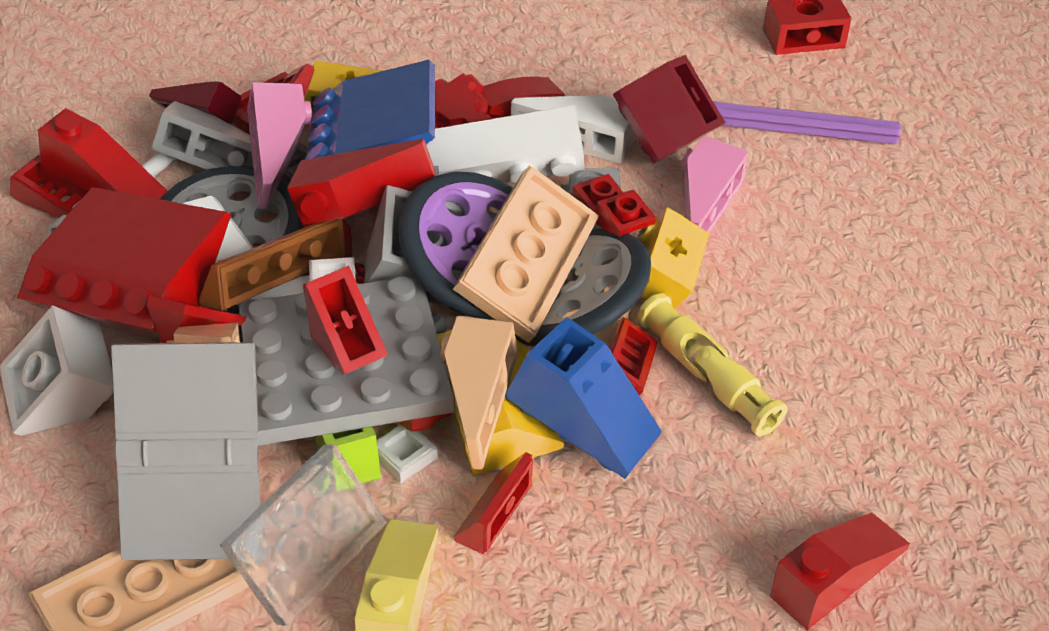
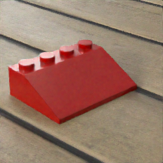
M92 187L34 252L17 298L47 311L53 305L98 322L100 325L160 339L147 308L148 296L200 306L199 298L211 266L216 262L231 214L221 210Z

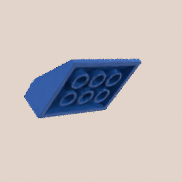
M429 59L345 80L333 90L330 87L323 90L313 102L314 110L310 121L311 131L308 138L309 144L305 160L424 138L427 145L435 138V65Z

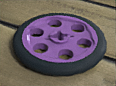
M450 172L434 176L423 182L406 198L399 219V240L403 257L412 275L429 294L443 305L463 315L495 320L453 290L458 280L453 276L451 268H466L478 246L472 245L467 249L472 241L480 244L494 221L488 215L486 208L494 207L500 210L513 187L493 177L475 172ZM453 201L458 203L463 208L465 216H455L450 213L446 208L445 202ZM427 231L441 233L447 241V246L440 247L433 244L427 236Z

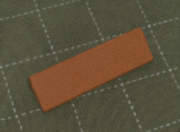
M342 219L314 223L213 264L202 289L199 305L223 311L309 273V260L345 257Z

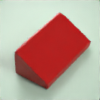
M523 453L497 473L455 533L454 540L457 543L481 554L489 550L532 486V454Z

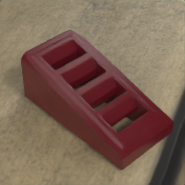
M219 81L152 89L149 95L152 101L165 109L176 101L214 115L229 124H232L241 102V96Z

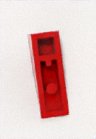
M67 108L63 109L37 130L41 167L87 192L94 187L160 199L168 192L101 126Z
M422 138L302 160L287 189L302 225L343 219L380 204L387 185L412 191L418 185L437 176L425 140Z
M873 512L813 534L778 561L769 597L802 627L809 630L908 550L910 543Z

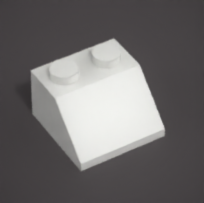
M53 305L0 365L12 430L14 434L20 436L88 419L104 402L109 400L114 392L113 372L100 324Z

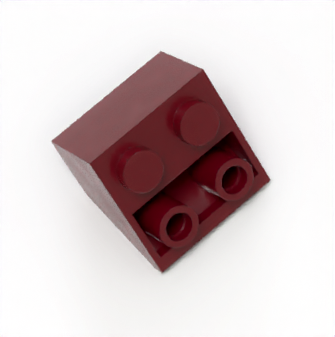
M686 54L666 62L613 93L621 115L630 123L639 139L642 151L649 156L653 164L692 145L703 136L708 135L725 124L723 117Z

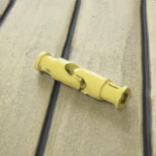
M654 294L642 304L637 315V322L644 328L650 327L661 338V345L696 378L707 382L708 379L713 386L716 397L732 412L738 411L752 424L751 430L757 436L767 435L779 426L787 413V406L781 400L774 401L760 388V381L743 365L730 359L727 351L690 316H682L671 306V299L666 294ZM697 350L693 365L689 361L691 355Z

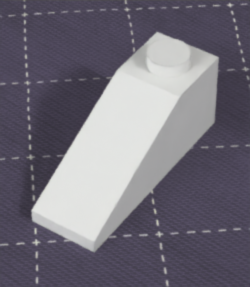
M603 95L514 98L511 102V116L575 105L583 153L621 164L636 137L630 123L621 115L617 101L611 97Z

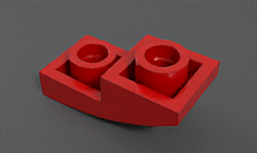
M539 76L517 77L497 81L483 86L484 92L482 94L489 102L488 114L495 119L511 116V102L514 98L565 96L548 77Z
M609 173L575 184L572 187L571 196L599 215L595 224L613 235L619 237L656 223L657 217L633 189L623 192Z

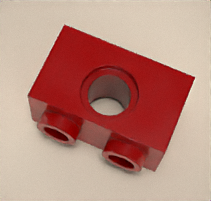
M767 0L763 31L775 55L841 49L846 47L852 18L842 0Z

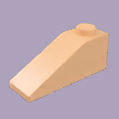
M457 316L451 335L446 334L443 337L440 358L441 362L447 364L472 468L482 469L515 366L518 349L512 322Z

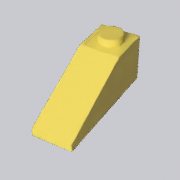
M389 519L366 572L355 615L356 631H417L439 525Z

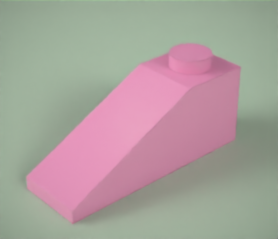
M252 82L247 110L258 209H266L300 143L304 126H310L311 103L310 101H304L302 84Z
M706 136L702 137L694 149L689 148L681 164V171L685 172L683 197L686 219L707 232L711 231L743 183L748 151Z

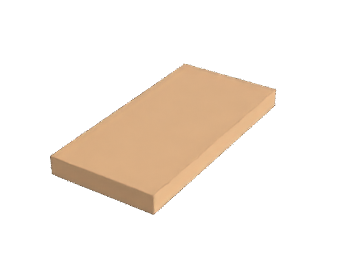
M528 165L520 175L453 290L495 320L512 322L515 334L526 342H530L541 327L599 215Z
M121 547L28 592V595L47 631H167L266 578L264 568L257 558L121 560Z

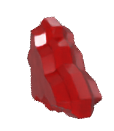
M463 73L449 83L444 79L435 81V125L438 128L493 119L488 114L489 102L482 95L484 92L483 85L472 74L466 75Z

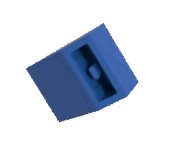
M568 317L558 324L527 354L505 394V397L518 405L525 414L537 418L556 431L563 440L575 444L598 460L604 468L614 471L624 479L627 478L662 433L606 343Z

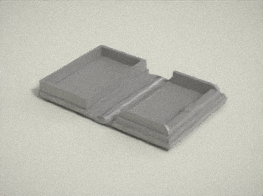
M255 342L112 344L121 560L261 558L262 535L257 444L258 414Z

